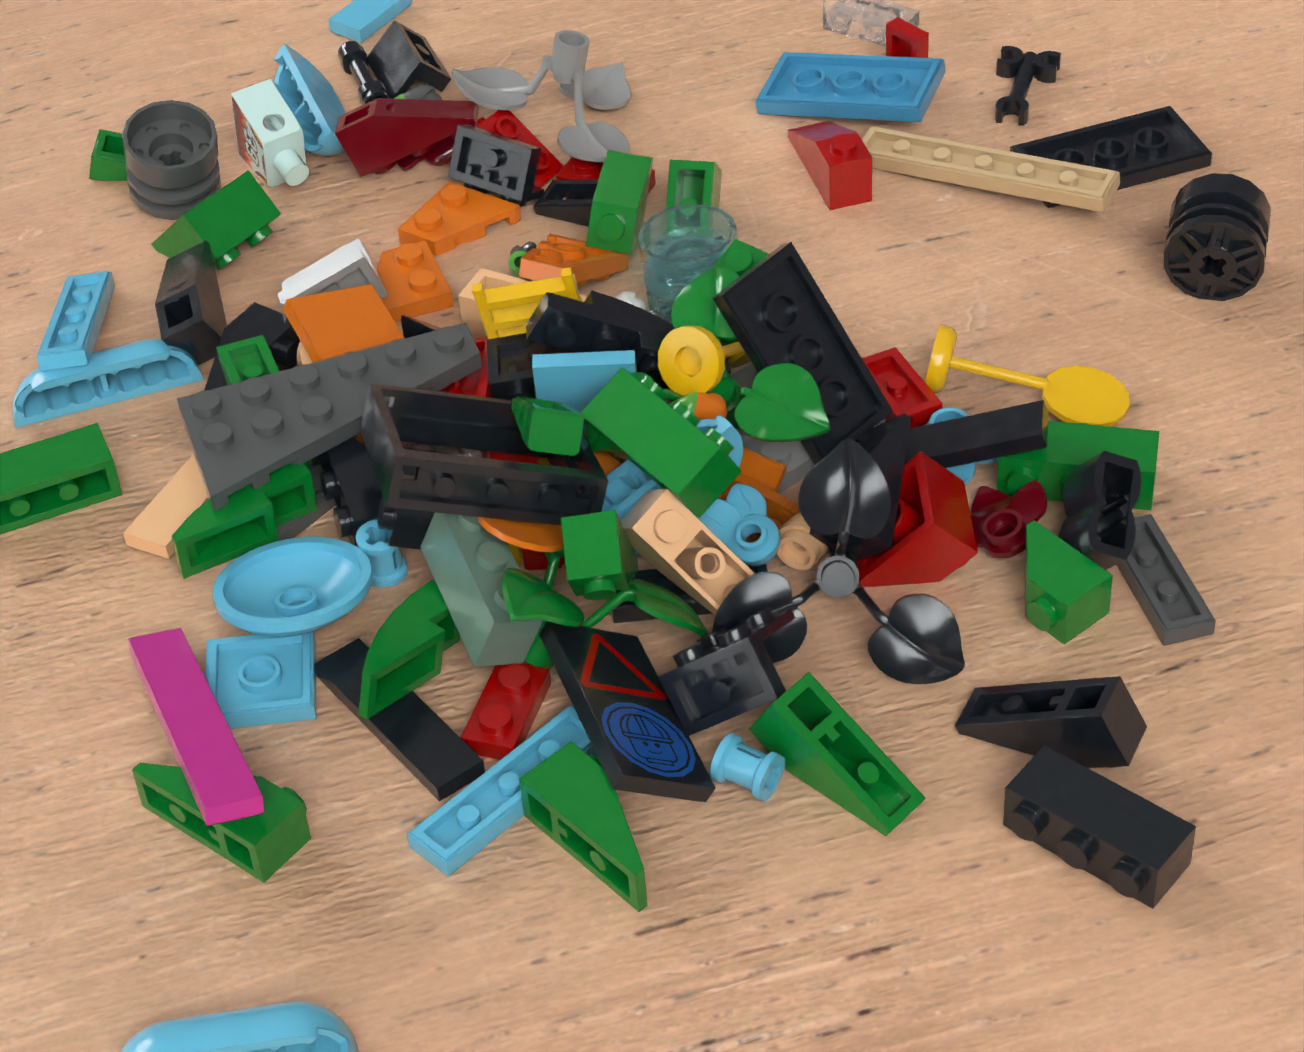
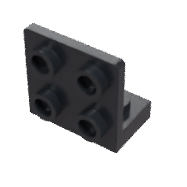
M770 607L762 609L741 620L740 625L727 630L726 626L719 628L696 640V644L673 655L676 665L658 677L682 726L686 729L689 736L777 700L786 692L762 641L796 618L791 608L776 615H773Z

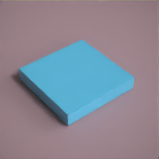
M635 350L534 354L532 358V371L536 398L562 402L581 413L621 368H624L629 373L637 372ZM585 419L582 430L583 434H586L587 421Z
M314 631L295 636H264L255 634L207 640L206 680L230 729L317 719L316 671L314 663H316V639Z

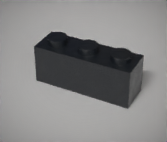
M1046 745L1038 751L1005 787L1004 826L1011 829L1021 839L1040 845L1061 857L1071 867L1090 873L1111 885L1121 895L1134 898L1152 909L1191 864L1196 830L1195 825Z

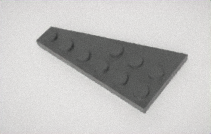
M462 323L177 398L179 411L213 511L229 504L228 496L249 485L255 490L270 482L269 474L290 463L300 466L361 433L360 428L369 383L439 391L482 368L481 356L467 324ZM384 396V399L388 406L390 397Z

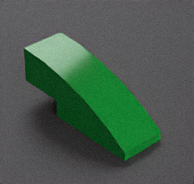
M288 463L270 473V482L255 490L247 485L228 496L230 503L216 511H213L210 499L197 508L171 536L179 572L183 579L240 557L255 548L279 541L276 526L316 511L317 504L312 475L305 463L300 466Z
M431 580L412 593L392 611L379 628L368 650L362 672L359 715L366 720L440 674L443 651L460 641L459 632L434 580Z

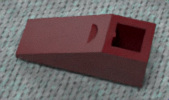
M377 98L339 116L335 135L360 177L373 171L375 174H381L393 168L397 164V160L410 154L414 157L421 156L430 151L436 142L449 136L455 139L457 125L469 124L474 126L477 123L479 106L473 101Z

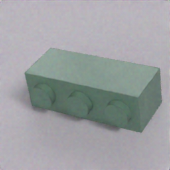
M435 512L420 548L473 666L522 664L543 620L528 619L513 622L510 620L502 592V575L507 568L519 569L507 542L487 532L478 522L476 516Z

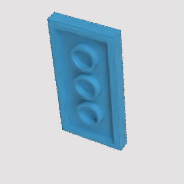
M784 52L756 99V108L758 114L921 122L946 72L944 59Z

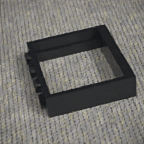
M372 383L368 385L360 432L386 507L561 525V518L601 512L608 478L583 433L579 453L575 456L530 450L523 441L511 409L512 400ZM384 396L390 397L388 406L386 404ZM401 441L543 457L548 459L551 466L407 450L403 448ZM403 465L416 466L415 476L404 475Z

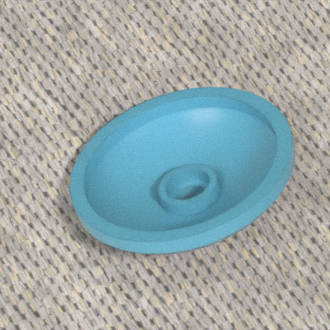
M299 537L276 541L241 555L221 571L213 586L215 608L226 622L249 633L264 636H295L310 633L344 618L360 604L372 586V567L368 556L360 548L343 540L327 537Z

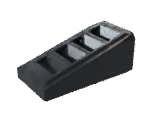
M552 180L533 206L535 213L589 227L592 200L598 180Z

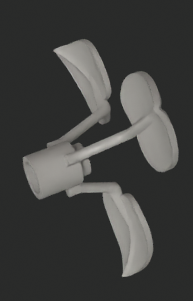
M563 30L555 34L552 56H543L542 65L529 84L525 77L510 69L478 68L461 71L453 68L452 77L460 91L474 103L494 110H514L524 107L527 102L526 95L535 93L548 70H551L553 78L560 82L561 93L575 99V122L577 126L564 127L559 131L557 142L560 148L574 158L592 162H604L607 150L630 152L628 140L619 129L605 122H594L587 125L584 120L583 101L595 109H618L629 103L631 92L622 62L585 71L590 40L580 32Z

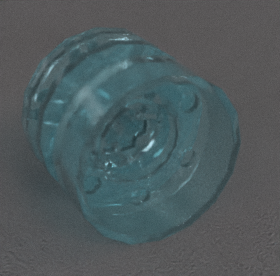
M683 205L664 210L652 216L642 225L638 234L641 263L645 273L644 282L647 290V302L652 314L671 323L672 306L681 290L698 276L713 268L733 240H738L734 219L722 209L708 205Z

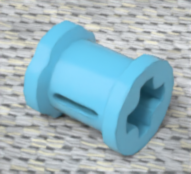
M377 519L361 525L356 533V543L358 548L370 560L373 573L372 586L383 588L386 586H396L401 583L408 575L407 561L401 554L400 547L388 546L386 530L378 529Z
M730 733L724 737L715 751L710 767V777L718 783L730 781L752 791L753 797L765 802L771 798L778 787L784 773L785 758L773 751L766 754L744 744L741 736Z

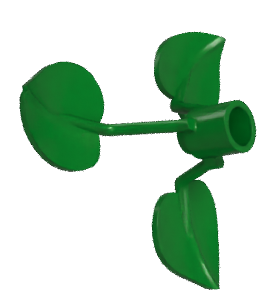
M717 267L707 270L686 285L678 294L672 306L671 317L674 329L686 325L701 326L712 332L719 341L720 339L727 341L737 340L712 298L740 276L730 269ZM781 363L764 368L754 378L752 389L749 387L741 389L739 384L730 378L725 365L721 381L712 391L708 392L721 395L725 399L727 407L725 419L735 429L740 428L746 435L756 440L792 442L816 437L830 431V423L814 378L807 370L795 364ZM635 372L630 374L639 381L646 373ZM663 389L668 395L663 401H675L683 397V395L672 390ZM587 422L586 440L593 452L608 451L620 453Z
M564 549L556 552H544L548 561L544 580L516 568H507L502 575V592L510 620L512 622L528 619L543 620L525 658V661L534 666L548 669L553 667V662L539 635L547 621L565 626L592 628L625 601L634 602L646 613L665 622L690 630L701 637L708 634L697 613L682 598L662 586L640 579H633L630 589L619 591L584 621L583 612L572 600L556 591H552L560 556L565 558Z

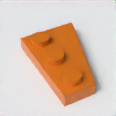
M550 233L547 236V241L542 240L539 243L538 249L532 248L521 258L519 277L534 281L560 277L561 269L571 267L572 273L576 277L577 286L587 285V280L589 279L608 280L610 274L627 270L629 254L587 247L585 241Z

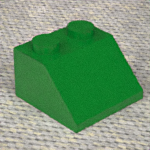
M248 170L182 215L151 245L157 252L171 258L207 241L210 244L213 262L221 270L241 255L237 249L238 246L247 241L252 248L273 232L269 224L280 216L281 213Z

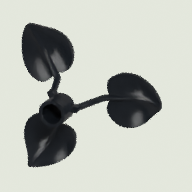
M846 438L832 452L811 468L800 486L798 505L800 513L808 526L822 535L839 533L836 549L826 552L818 561L817 579L810 581L809 585L800 594L792 598V591L788 580L777 572H760L746 577L731 589L721 603L714 619L712 632L725 626L729 630L740 625V621L768 607H770L773 615L791 608L796 618L762 641L772 663H776L792 656L805 639L807 621L805 615L797 606L805 603L819 590L834 598L846 597L853 593L871 615L882 624L872 633L868 641V652L880 671L897 681L911 684H931L947 680L959 674L965 667L959 626L949 607L938 598L925 593L909 594L901 597L892 605L888 617L867 594L864 587L859 584L860 576L857 560L851 553L846 551L849 534L858 538H872L879 534L890 515L891 498L885 477L874 458L856 441Z

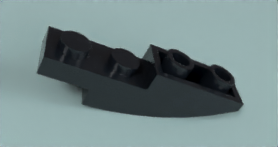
M591 290L584 302L546 292L526 324L527 340L575 353L635 350L637 372L648 374L662 389L671 390L663 381L658 368V350L662 340L670 331L674 330V326L642 308ZM725 361L726 369L730 375L731 365Z

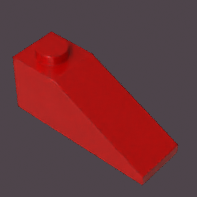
M830 121L787 130L791 144L829 210L872 201V156L857 132Z

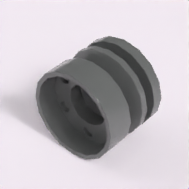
M175 100L153 102L136 110L126 121L122 132L126 160L127 182L130 197L140 210L155 218L178 220L186 212L220 190L217 132L214 121L203 109L188 102Z

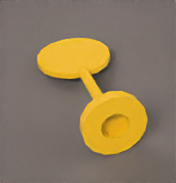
M939 325L925 383L933 393H939L944 389L950 368L1040 389L1042 391V400H1044L1048 410L1067 423L1111 427L1123 420L1129 410L1130 399L1128 391L1119 380L1107 372L1093 367L1074 365L1059 368L1048 374L1047 378H1042L954 357L957 332L950 326Z
M686 325L670 331L662 340L658 350V368L663 381L672 391L683 396L691 392L708 393L719 384L724 374L725 358L730 357L727 362L731 365V368L742 366L751 361L739 342L722 346L712 332L701 326Z

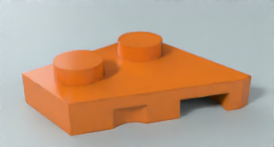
M448 182L398 228L400 244L425 240L432 254L438 256L455 249L459 244L472 242L486 236L485 227L495 222L505 220L510 226L518 223L521 220L520 206L464 187L463 185Z
M425 240L416 243H406L397 248L382 251L377 272L388 295L381 300L395 322L401 321L402 315L413 318L454 306L452 291Z

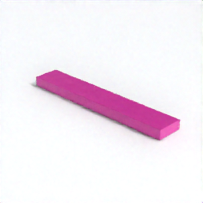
M177 628L128 638L132 660L206 826L264 813L261 791L182 629Z

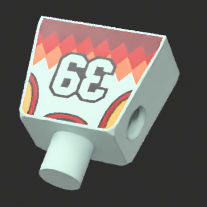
M269 79L231 93L238 154L266 187H274L284 182L295 186L304 182L309 175V168L306 165L303 131L272 80Z

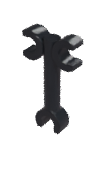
M1002 46L1001 59L998 58L996 76L1002 78L1015 77L1009 96L1002 97L996 102V123H1002L1004 116L1012 114L1019 116V126L1027 124L1029 104L1025 99L1033 76L1043 83H1055L1057 70H1060L1061 53L1056 51H1043L1038 54L1031 51L1023 53L1017 47Z

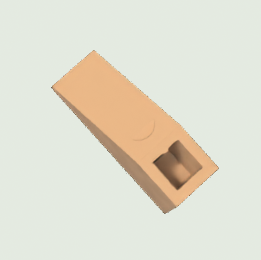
M667 488L648 490L621 520L631 546L654 568L715 616L731 589L746 577L755 574Z

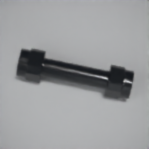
M355 41L343 43L338 50V57L344 71L347 74H352L359 86L361 104L364 105L377 98L389 99L383 83L374 80L368 69L367 54L364 48Z

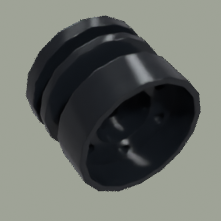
M1218 173L1194 178L1179 190L1172 203L1169 230L1164 247V269L1170 281L1185 294L1198 299L1226 301L1244 295L1257 285L1264 273L1271 207L1264 192L1247 179L1233 174Z

